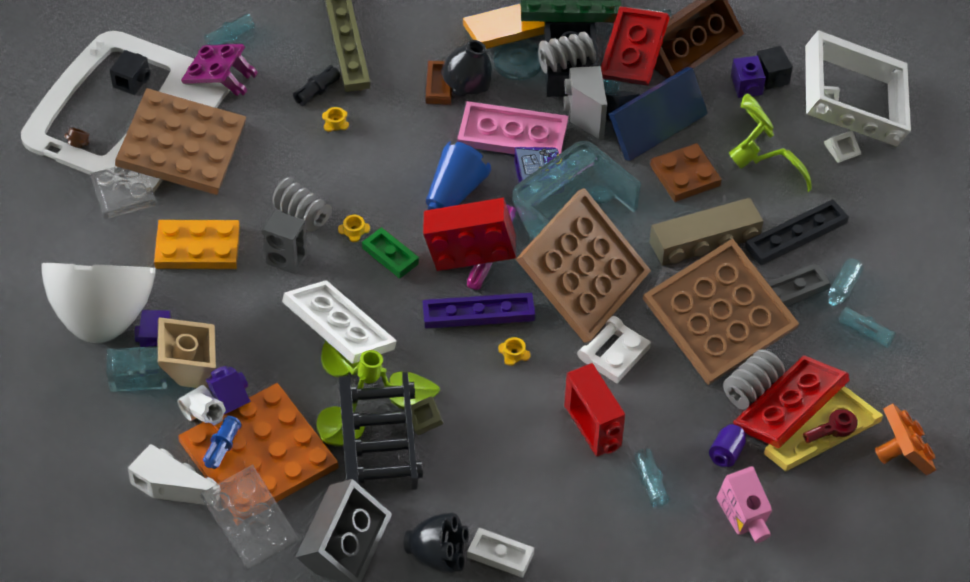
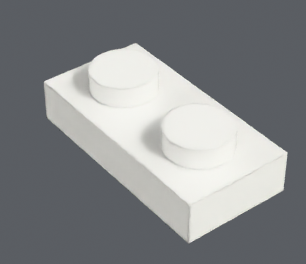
M478 528L467 551V558L522 578L534 555V547L482 528Z

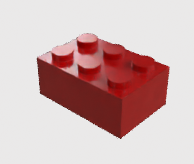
M504 197L424 211L423 235L437 271L516 259V233Z

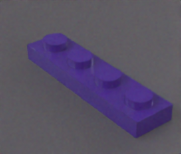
M532 292L422 300L425 329L535 321Z

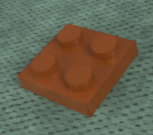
M698 143L651 159V168L674 202L721 186V177Z

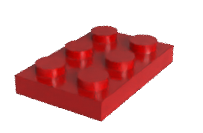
M620 6L601 64L602 78L649 86L670 19L668 13Z

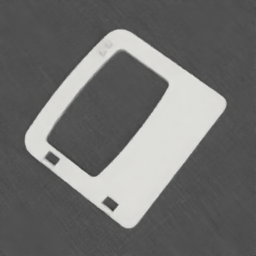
M108 31L97 36L55 82L23 127L21 140L24 147L33 153L55 159L56 162L99 179L124 186L127 190L140 195H150L156 191L163 181L162 179L115 166V159L126 134L103 156L73 147L46 135L53 121L68 100L112 52L123 53L124 50L139 53L147 57L148 63L170 71L159 92L217 108L230 90L221 83L183 84L181 79L193 62V58L124 32ZM50 146H53L61 150L57 154L52 151H49L48 149ZM123 173L130 176V179L126 181L117 176Z

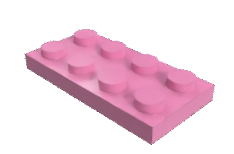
M467 101L457 142L467 144L474 149L515 154V147H555L558 149L561 159L568 116Z

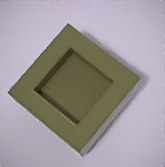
M432 396L411 405L413 428L418 436L444 424Z

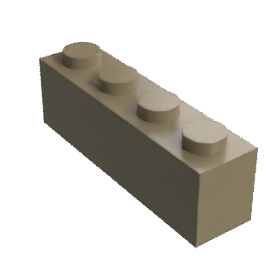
M746 198L651 225L649 242L662 266L678 263L684 259L703 256L712 252L732 238L737 244L746 242L761 234L763 219L751 198Z

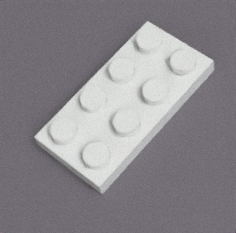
M327 280L284 293L282 302L352 364L359 362L360 356L364 351L374 350L383 354L395 349L397 340Z

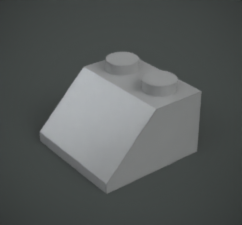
M601 66L570 68L569 79L564 81L565 94H568V96L563 97L564 112H569L571 123L598 140H602L605 133L607 101Z

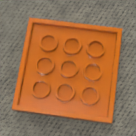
M278 382L249 397L251 402L223 415V420L226 416L236 417L240 420L242 426L232 441V449L226 452L218 468L206 467L203 458L211 445L212 435L218 432L223 421L216 425L202 422L178 435L179 442L204 477L213 479L219 485L221 500L238 524L339 468L336 458Z

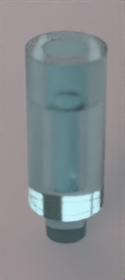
M849 258L840 269L828 290V303L831 306L836 307L839 303L846 301L863 271V265L858 260Z

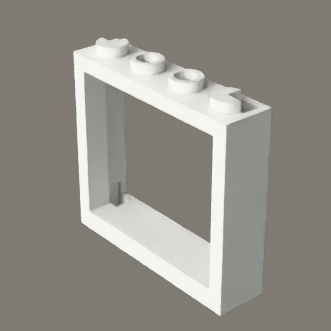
M818 30L805 46L806 114L898 146L911 132L907 63ZM823 60L887 83L889 120L825 97Z

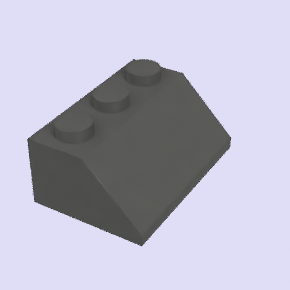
M353 479L331 484L295 557L317 575L338 582H362L392 513Z

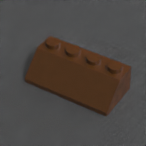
M695 0L671 16L654 69L668 79L687 67L694 69L742 36L744 32L728 0Z

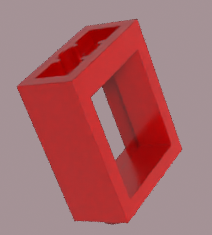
M593 363L568 372L566 376L565 408L596 457L605 453L611 454L615 452L619 447H622L625 412Z

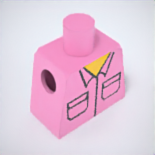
M751 466L727 475L716 498L738 535L750 531L755 543L768 539L771 533L766 525V521L772 509L754 467Z

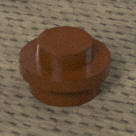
M70 127L69 131L65 132L64 137L68 139L67 144L73 147L83 148V145L88 146L90 144V140H88L90 134L86 131Z

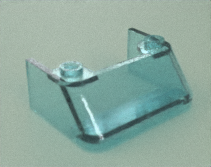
M579 141L518 183L513 188L512 201L530 239L533 241L576 192L583 188L588 191L598 204L607 203L615 197L632 212H635L638 209L641 182L593 143Z

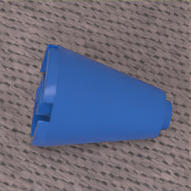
M451 141L446 144L426 198L428 210L459 205L489 176L492 171L489 162L486 165L481 160L483 155L479 151L462 142H456L455 145H451Z

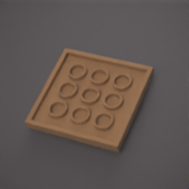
M146 88L115 159V166L218 195L243 131L246 116Z
M585 188L576 192L516 258L517 262L584 343L594 338L606 324V321L618 310L651 271Z
M733 238L643 295L645 303L708 385L744 363L757 350L766 349L799 326L798 321Z

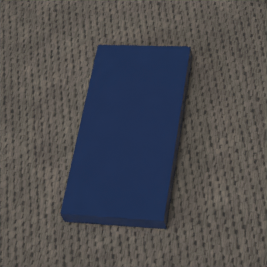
M687 67L609 113L624 158L631 161L704 117L708 112L694 70L691 67Z

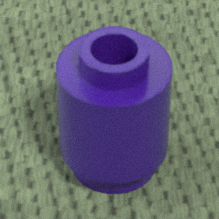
M729 424L720 430L709 449V456L716 465L731 467L735 464L746 445L745 431L734 424Z

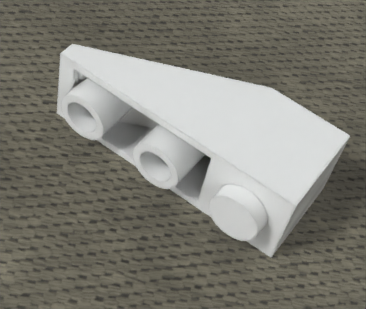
M150 444L128 467L131 484L152 498L216 507L221 504L219 485L209 477L204 478L199 475L191 465L180 463L163 448L158 449Z

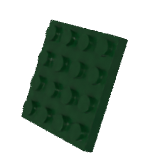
M520 0L521 21L615 23L619 7L621 6V0Z

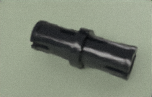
M329 65L317 76L310 77L303 87L293 93L294 100L300 106H304L318 94L322 95L329 85L340 79V72L336 67L333 68V65Z

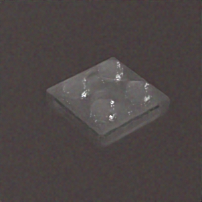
M117 166L90 173L104 219L156 205L154 193L145 174Z

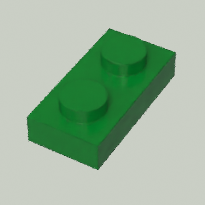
M382 227L362 241V249L399 279L419 265V257Z

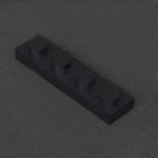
M832 199L747 240L745 248L761 266L847 224L849 216Z

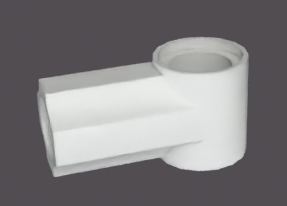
M204 385L199 386L177 400L181 412L189 421L197 418L213 425L223 421V415L226 411L223 402L215 399Z

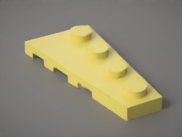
M844 386L784 445L777 448L769 444L765 448L764 455L786 472L880 423L883 415ZM846 409L856 415L858 425L856 430L849 436L834 437L829 435L811 443H806L803 438L804 432L828 423L831 413L835 410Z

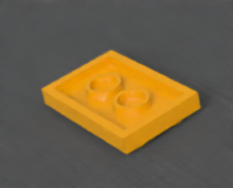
M158 220L154 258L155 268L237 269L240 234L239 220Z

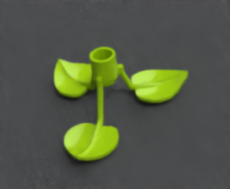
M747 93L743 96L740 107L746 109L745 112L750 114L758 126L746 140L730 151L729 155L741 169L751 161L757 164L761 160L776 155H783L803 175L807 183L808 192L812 190L810 175L804 164L790 150L787 151L782 148L758 156L757 153L761 150L754 140L763 130L770 138L773 137V125L758 102Z
M325 340L321 352V362L325 371L330 375L339 378L347 376L349 373L352 375L358 373L360 380L357 389H362L364 383H374L380 376L385 387L402 385V372L393 373L388 381L386 376L387 369L382 368L383 357L379 352L374 350L364 351L360 356L359 362L352 364ZM408 372L409 382H414L415 399H410L411 405L430 396L434 398L439 393L440 387L422 376ZM403 397L390 398L394 405L404 409ZM358 403L352 404L353 413L355 412ZM332 406L325 408L319 413L316 422L321 440L333 446H344L341 407ZM365 426L360 427V430H354L355 439L361 438Z

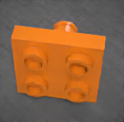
M893 403L883 408L895 438L875 448L880 461L886 464L895 457L904 454L926 476L936 471L932 461L935 459L934 452L927 443L924 444L921 436L925 434L917 420L912 421L906 410L901 411Z

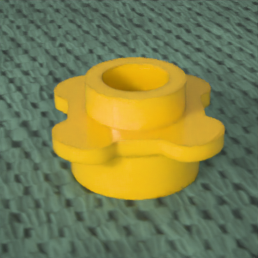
M339 107L329 108L322 114V119L325 120L324 130L327 132L347 130L349 128V122L346 121L347 112Z
M359 215L347 216L343 224L338 226V232L349 237L351 242H358L364 233L370 231V225L365 223L364 219Z
M508 338L498 346V352L503 354L505 358L504 363L508 366H513L521 360L527 361L530 359V352L526 350L525 342L520 338Z

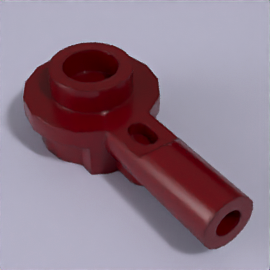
M846 409L835 410L831 413L828 423L804 432L803 438L806 443H811L829 435L834 437L849 436L857 428V417Z

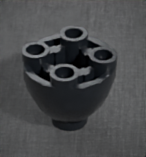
M470 40L466 45L455 49L445 60L441 69V75L444 81L453 88L454 94L465 96L467 94L486 92L489 89L492 65L486 52V47L482 42Z
M453 512L438 514L424 520L414 530L406 531L403 542L404 550L407 554H413L422 564L434 570L446 573L462 571L464 568V543H467L469 540V530L466 525H462L457 514Z

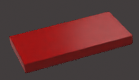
M803 355L784 375L739 415L733 423L741 427L747 435L780 448L850 381L849 373Z

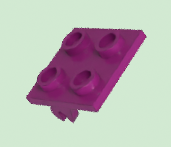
M244 44L205 45L200 48L181 81L183 84L221 83L232 91L234 95L238 96L241 92L244 96L247 88L237 81L229 69L233 66L247 79H249L250 75L255 78L258 72L241 55L245 49Z

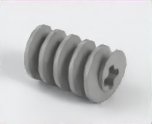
M580 32L578 36L571 34L568 38L562 36L559 38V41L556 38L550 39L549 43L541 41L539 44V62L544 73H547V66L549 65L553 72L557 71V63H560L562 69H566L567 61L570 62L572 67H576L577 59L580 60L582 65H586V57L588 56L592 63L596 62L595 48L586 32Z
M284 178L273 193V206L285 214L305 220L307 231L313 232L320 229L332 214L331 205H325L324 200L317 199L314 193L309 194V190L301 188L302 186L298 182L294 183L293 178Z
M764 349L757 350L753 356L739 366V369L735 370L731 376L724 380V391L730 402L739 409H747L750 403L756 401L757 396H761L764 390L771 387V383H775L778 380V376L784 375L785 368L782 361L770 351Z

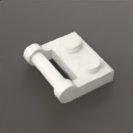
M611 316L606 321L605 328L587 346L584 345L577 352V355L584 363H593L598 372L618 384L650 349L651 342L625 326L618 317ZM613 334L619 337L601 357L595 354Z

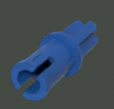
M226 416L218 432L212 435L211 445L203 458L206 467L218 468L226 452L232 449V441L242 426L240 420L236 417Z

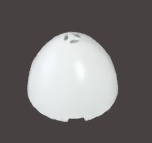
M42 263L45 291L56 315L75 336L90 343H103L113 340L136 320L148 301L156 268L137 266H83Z

